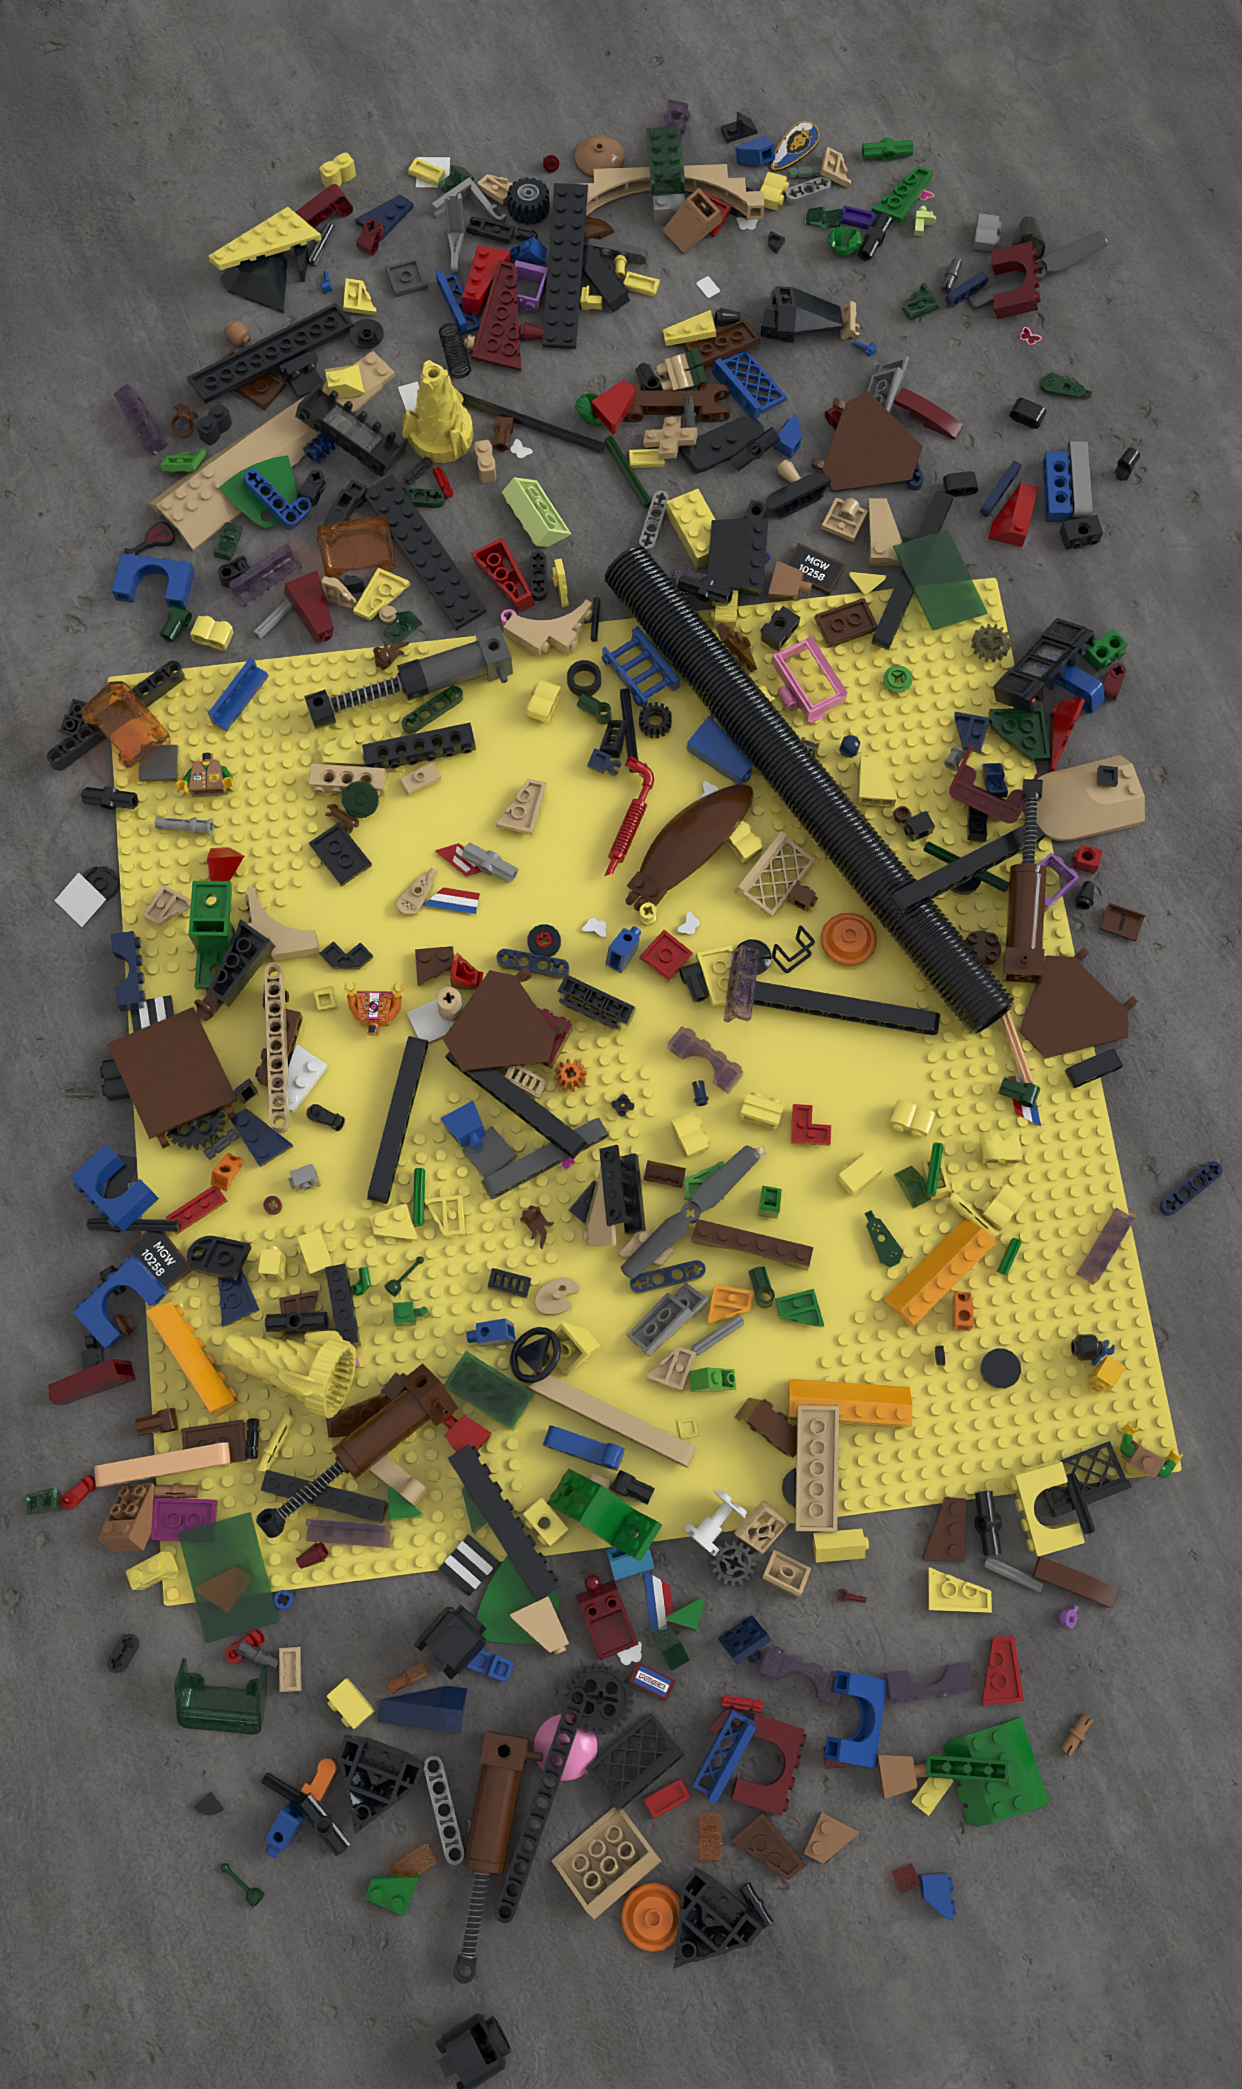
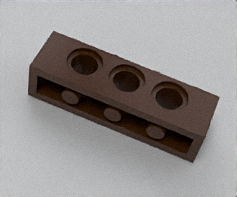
M286 1009L288 1067L303 1020L301 1012ZM275 1026L272 1032H278L281 1027ZM266 1046L262 1050L261 1066L257 1067L255 1077L259 1084L268 1086ZM278 1063L274 1069L281 1068L282 1063ZM276 1082L274 1088H280L283 1082Z

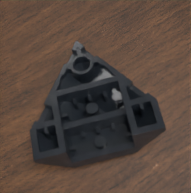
M282 252L266 257L265 255L257 256V260L253 261L249 259L241 261L240 265L227 268L222 274L220 280L229 293L242 295L244 299L268 308L271 306L284 313L286 267L288 262Z
M345 1734L337 1758L341 1767L345 1794L353 1820L354 1834L358 1833L402 1797L415 1789L419 1784L425 1764L408 1752L379 1741Z
M696 1867L681 1885L674 1968L681 1967L690 1962H697L721 1955L740 1947L750 1946L763 1929L761 1923L745 1904L713 1876Z

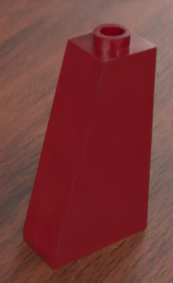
M317 570L285 583V596L291 602L294 610L316 644L330 640L334 627Z
M109 1359L48 1385L49 1398L54 1405H65L135 1381L132 1363L127 1360Z

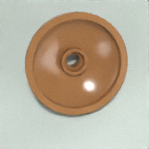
M603 135L591 136L584 139L577 146L575 163L583 174L594 178V169L621 168L624 163V151L621 145L611 137Z

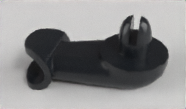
M319 1104L311 1105L306 1112L307 1117L311 1121L330 1126L335 1131H340L345 1123L344 1117L338 1113L330 1112Z

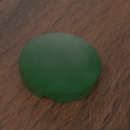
M355 781L345 788L342 794V804L349 815L355 818H366L376 811L379 805V795L372 784L366 781Z

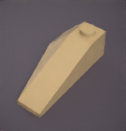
M869 498V566H904L905 548L887 498Z
M601 1166L587 1215L585 1230H582L583 1242L586 1241L588 1246L616 1245L615 1225L607 1226Z

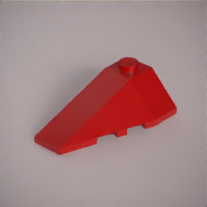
M1023 482L1019 484L993 520L988 539L1023 547L1038 486Z
M1082 698L1060 700L1059 705H1054L1050 716H1053L1050 723L1049 749L1051 758L1049 759L1048 773L1054 772L1065 748L1064 746L1085 702Z

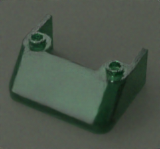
M182 1658L174 1684L177 1722L180 1726L188 1729L251 1735L258 1734L261 1731L268 1690L267 1666H262L259 1679L256 1678L248 1681L246 1689L206 1686L205 1679L199 1673H188L187 1658Z

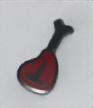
M158 522L147 531L143 543L131 549L125 548L124 552L137 555L147 548L170 546L175 541V534L166 522Z

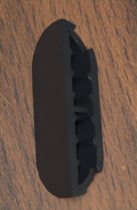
M823 474L807 475L770 494L766 500L767 508L774 516H779L780 518L787 517L823 498V493L827 486L830 487L831 479Z

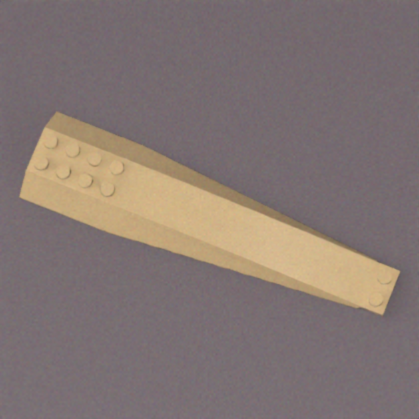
M371 351L353 364L359 365L365 395L337 399V402L343 406L347 401H351L353 404L351 412H357L386 383L396 377L395 372L374 351ZM325 382L322 391L329 396L327 382ZM306 396L202 462L195 471L189 472L149 502L148 505L159 516L163 515L179 531L182 540L193 551L243 513L220 490L219 487L245 468L268 459L288 455L291 467L297 466L306 454L309 455L318 443L321 444L325 440L324 435L318 431L316 432L295 417L298 404ZM339 414L330 425L338 429L337 426L342 422H346L347 419Z

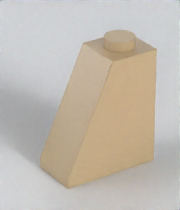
M545 1597L509 1615L510 1619L548 1654L554 1652L557 1655L566 1650L565 1646L569 1642L549 1597Z

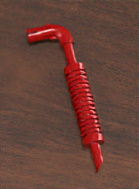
M629 756L626 761L628 763H625V766L643 777V788L638 799H632L614 844L608 854V858L611 861L604 876L613 874L617 864L623 863L646 811L647 804L644 801L649 790L653 788L655 781L654 774L647 766V763H642L633 758V756Z

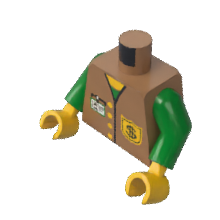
M203 753L202 761L194 762L183 780L176 783L177 792L184 790L185 793H188L189 788L192 797L228 795L227 787L235 788L232 774L225 766H221L220 761L213 760L212 753Z
M1129 1421L1122 1428L1124 1435L1120 1445L1121 1457L1154 1479L1156 1476L1163 1479L1168 1478L1181 1460L1183 1453L1177 1455L1174 1453L1175 1448H1173L1167 1456V1460L1163 1459L1133 1440V1435L1139 1428L1137 1425L1134 1428L1131 1427Z

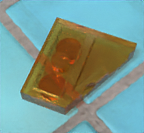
M235 1565L198 1585L195 1591L228 1613L251 1582L253 1576Z

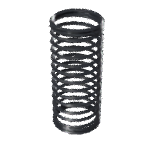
M446 323L440 327L438 332L449 373L453 378H464L470 374L471 366L460 326L456 323ZM450 326H456V327H458V329H457V328H449V329L445 330V331L441 334L442 330L445 329V328H447V327H450ZM451 329H456V330H458V331L448 332V333H446V334L443 336V334H444L446 331H448V330H451ZM456 332L455 334L446 336L449 333ZM466 366H468V367H467L465 370H463V371H458V372L452 371V370L463 369V368H465ZM469 368V370H468L466 373H464V374H461V375H455V374H453V373H461V372H464V371H466V370Z

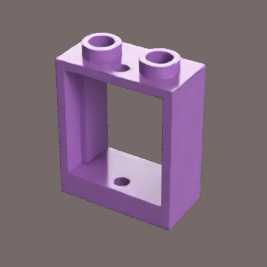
M516 260V281H518V278L541 283L536 299L517 294L518 308L538 312L546 289L548 268Z
M1052 852L1038 865L1044 867L1049 865L1067 884L1051 899L1045 895V912L1068 892L1079 878L1074 869L1068 868L1063 863V860Z

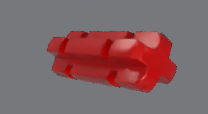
M440 466L433 468V474L445 498L453 497V490Z
M723 1694L722 1707L730 1708V1706H733V1709L750 1711L751 1709L756 1713L762 1712V1700L754 1699V1701H751V1698L739 1696L732 1698V1695Z

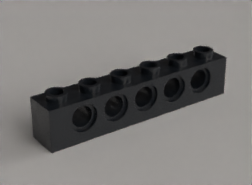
M471 723L362 745L366 766L395 769L406 764L415 765L421 761H433L440 757L448 758L459 753L468 754L476 750ZM454 740H459L458 743H452ZM435 744H442L439 747H434ZM419 747L424 748V749L421 750V751H417V750H416V749L419 748ZM400 751H405L402 755L398 754ZM381 755H387L386 758H379Z
M266 1470L261 1491L292 1499L291 1496L294 1497L296 1493L300 1492V1489L303 1490L304 1486H308L309 1482L312 1481ZM327 1485L325 1489L320 1490L321 1493H316L312 1500L309 1499L307 1501V1504L383 1523L388 1502Z

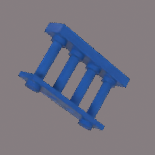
M638 626L632 629L631 640L610 653L606 647L602 648L603 662L606 666L609 665L626 688L630 690L638 706L642 708L645 705L647 706V698L666 686L671 687L673 691L680 688V678ZM633 647L641 649L642 653L622 666L616 661L617 657ZM644 660H649L652 663L651 668L632 680L626 673ZM655 673H660L663 680L642 693L636 686Z

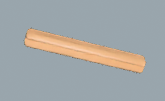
M1007 1012L1000 1020L1023 1084L1032 1083L1033 1078L1010 1013Z

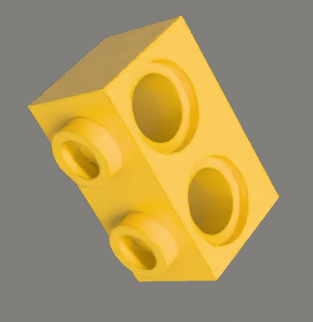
M1107 1356L1098 1362L1087 1382L1091 1384L1090 1387L1093 1390L1105 1393L1114 1388L1126 1367L1110 1356Z

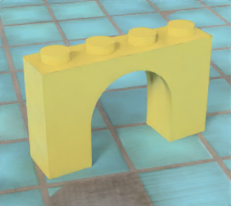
M1053 1460L1010 1473L1012 1478L1009 1480L1012 1491L1016 1492L1017 1499H1015L1017 1510L1021 1511L1023 1519L1020 1522L1023 1531L1027 1532L1028 1539L1026 1544L1030 1552L1036 1556H1042L1085 1543L1079 1522L1069 1520L1056 1525L1045 1526L1038 1522L1034 1514V1502L1039 1493L1047 1488L1068 1482L1063 1462Z

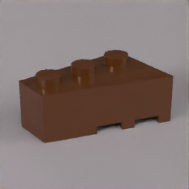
M748 1398L735 1415V1418L739 1421H745L751 1426L750 1429L752 1431H757L768 1443L784 1455L794 1458L796 1455L797 1425L793 1424L792 1426L787 1421L789 1418L780 1411L778 1413L772 1409L773 1405L766 1399Z

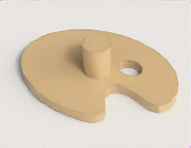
M558 1278L546 1283L536 1295V1308L546 1315H556L571 1308V1303L565 1297L568 1294L579 1292L578 1284L569 1278ZM565 1286L566 1290L560 1291L559 1288Z

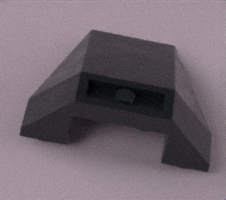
M775 286L771 291L772 304H776L778 309L776 319L777 334L798 335L843 329L844 325L840 306L794 287Z

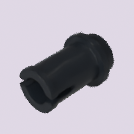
M518 228L516 231L518 233L516 235L517 240L525 241L532 237L536 240L538 239V232H535V230L528 231Z

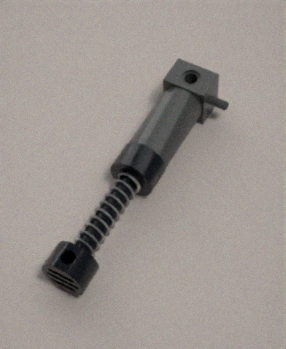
M500 626L475 633V642L397 665L398 673L396 678L391 676V679L387 681L384 678V681L380 683L377 680V684L373 685L370 683L368 687L363 685V688L359 689L357 687L355 691L350 689L349 693L343 691V695L336 693V697L333 698L327 695L325 689L305 695L304 698L315 729L336 723L335 712L339 714L341 710L347 712V708L351 707V709H354L356 705L361 707V704L367 705L369 701L374 703L375 699L381 701V697L395 696L397 692L399 694L404 693L409 701L487 675L489 682L500 678L501 683H506L508 681L507 676L513 674L512 658Z

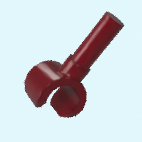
M846 1589L838 1590L847 1594L845 1599L838 1598L841 1602L854 1600L866 1603V1597L850 1594Z

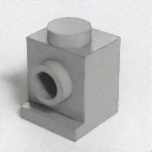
M313 1164L290 1171L291 1178H289V1183L292 1190L301 1189V1191L312 1188L314 1184L317 1187L321 1186Z

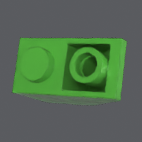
M706 1367L689 1371L691 1392L736 1390L734 1369Z

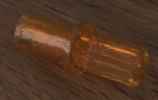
M422 1662L408 1671L403 1670L401 1675L387 1681L389 1690L394 1694L407 1685L411 1686L412 1682L428 1674V1668Z

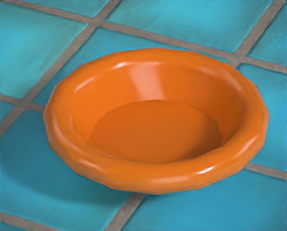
M840 913L832 917L824 925L821 933L822 948L826 955L836 963L845 966L858 965L867 961L874 953L877 944L876 931L872 924L863 916L854 913Z
M657 1882L641 1884L629 1893L623 1903L621 1923L628 1940L638 1949L656 1952L663 1951L675 1944L680 1908L678 1894L667 1885Z

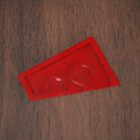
M1014 1636L992 1638L981 1706L1022 1702L1024 1697Z

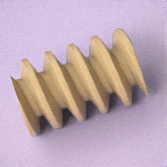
M453 987L442 988L437 994L438 1012L444 1020H456L462 1012L461 995Z

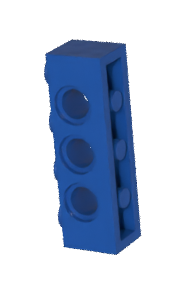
M1046 451L1042 461L1046 522L1068 521L1069 516L1073 513V505H1070L1072 489H1069L1071 474H1068L1070 459H1067V452Z

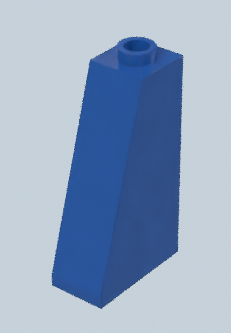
M708 716L687 742V751L737 785L748 782L752 776L751 763L713 718Z

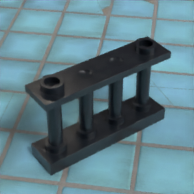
M619 1145L600 1148L607 1226L624 1223L626 1234L646 1231L638 1155L633 1153L620 1156Z

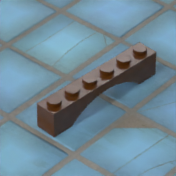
M700 1219L696 1221L691 1242L708 1247L730 1249L758 1255L786 1266L806 1271L810 1266L814 1248Z

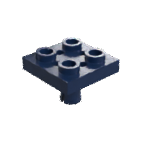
M753 1615L743 1619L738 1625L727 1630L718 1638L736 1665L747 1657L749 1662H757L753 1654L759 1660L761 1653L758 1650L772 1641Z

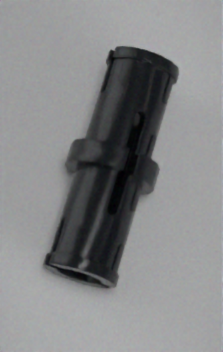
M751 1882L744 1884L738 1889L747 1902L748 1909L753 1912L754 1916L763 1926V1929L771 1925L774 1920L763 1905V1899L758 1897Z

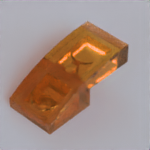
M699 1813V1861H721V1813Z
M425 1843L391 1865L390 1868L394 1875L400 1874L401 1877L412 1876L413 1874L422 1873L438 1861L428 1843Z

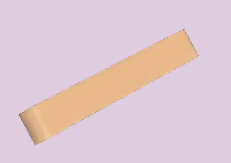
M217 1443L94 1466L96 1487H106L231 1464L229 1443Z

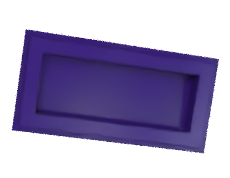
M843 205L839 223L868 230L869 226H872L876 213Z

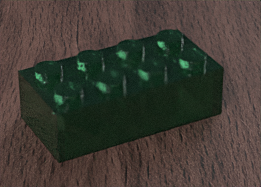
M680 126L646 128L651 196L684 194L685 175Z
M465 1351L444 1383V1387L448 1391L511 1431L515 1430L535 1398L534 1393Z

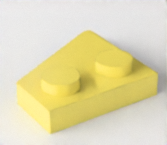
M562 558L554 560L555 567H552L554 588H558L562 608L569 607L566 576Z

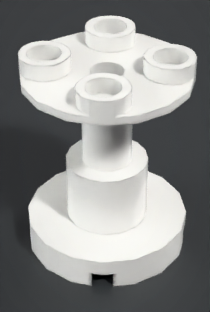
M720 1489L714 1491V1493L724 1503L711 1519L706 1517L697 1529L689 1523L683 1529L713 1556L718 1553L719 1549L712 1542L722 1531L720 1528L722 1523L733 1510L744 1519L748 1513L740 1505L730 1503L732 1498Z

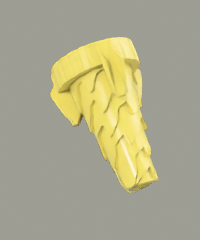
M428 360L423 364V371L420 375L419 389L417 390L418 396L416 398L417 405L414 412L407 410L402 418V436L408 438L415 453L422 459L429 457L433 463L443 464L453 462L467 453V450L471 447V442H473V426L468 410L462 406L463 396L452 385L447 369L444 370L440 365Z
M307 1332L304 1336L307 1342L304 1341V1344L288 1339L284 1342L271 1337H267V1339L241 1335H229L227 1337L224 1350V1364L237 1367L249 1375L262 1378L264 1383L277 1386L283 1392L294 1395L305 1405L309 1413L332 1418L340 1410L353 1381L356 1366V1350L350 1342L342 1339L339 1332Z

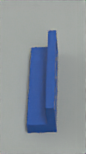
M442 269L435 271L437 285L455 323L460 326L461 334L465 335L479 330L480 325L475 314L467 312L463 314L460 310V306L463 307L462 295L464 291L456 274L444 276ZM454 280L455 285L453 288L449 286V281ZM454 293L461 295L459 301L455 299ZM466 320L474 322L475 325L467 327Z
M249 658L208 712L211 722L226 732L269 677L267 672L257 667L253 658Z
M733 1709L731 1710L692 1783V1787L707 1794L708 1800L714 1804L717 1803L756 1730L754 1720ZM734 1717L744 1722L741 1729L731 1730L730 1724ZM731 1737L732 1746L722 1750L720 1745L722 1739ZM721 1755L723 1763L720 1767L712 1769L711 1759ZM711 1774L713 1781L709 1788L699 1783L703 1776Z

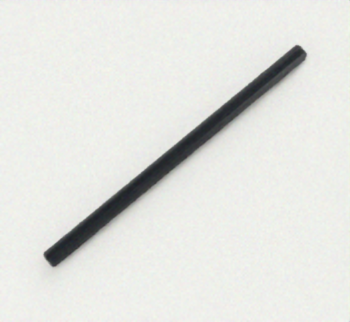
M460 392L464 399L462 404L496 416L512 417L515 423L602 453L604 450V443Z

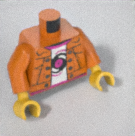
M353 982L354 988L349 990L345 983L344 990L348 993L349 1009L362 1026H368V1035L378 1036L379 1026H388L389 1022L393 1021L401 1010L402 996L400 994L404 991L403 984L400 987V991L395 989V983L391 987V991H356L355 994L356 984Z

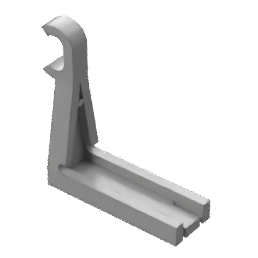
M470 177L446 193L448 194V202H450L449 194H456L457 202L458 194L462 195V200L470 195V198L494 221L503 223L506 219V214L497 216L494 213L497 210V204L491 205ZM444 195L432 203V214L436 218L445 213Z
M444 194L447 236L451 252V274H458L459 255L464 240L462 195L458 194L457 202L456 194H449L450 202H448V194Z

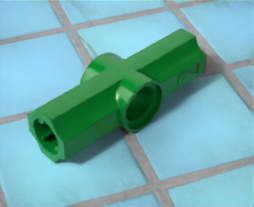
M886 137L880 142L862 143V158H882L883 161H891L898 156H912L914 152L913 140L894 141L892 138Z

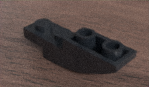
M352 479L345 489L342 488L320 528L316 538L317 541L331 548L334 546L349 524L350 516L364 497V493L368 489L367 486Z

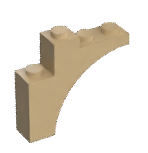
M585 600L576 610L552 620H531L513 614L503 626L504 636L538 657L546 653L550 645L568 655L578 645V633L581 631L583 623L586 620L588 621L593 614L592 603Z
M255 886L247 887L248 894L245 895L246 905L250 906V912H247L249 921L247 924L275 945V948L269 954V956L272 955L274 961L319 954L315 930H297L277 922L261 906Z

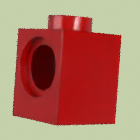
M1080 845L1078 850H1074L1071 861H1074L1073 868L1095 874L1099 867L1103 850ZM1085 856V857H1087L1090 861H1086V860H1084L1082 857Z

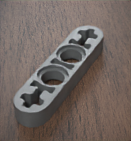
M587 238L584 241V248L591 244L594 249H599L603 256L602 258L614 260L617 255H623L628 263L640 265L645 264L648 252L641 247Z

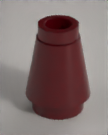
M526 322L524 324L520 323V338H523V340L542 339L544 334L543 328Z
M322 1542L314 1543L296 1558V1562L303 1569L325 1562L329 1554Z

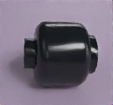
M1079 1334L1071 1341L1072 1355L1076 1356L1080 1361L1096 1360L1099 1353L1103 1351L1102 1342L1098 1341L1094 1334Z

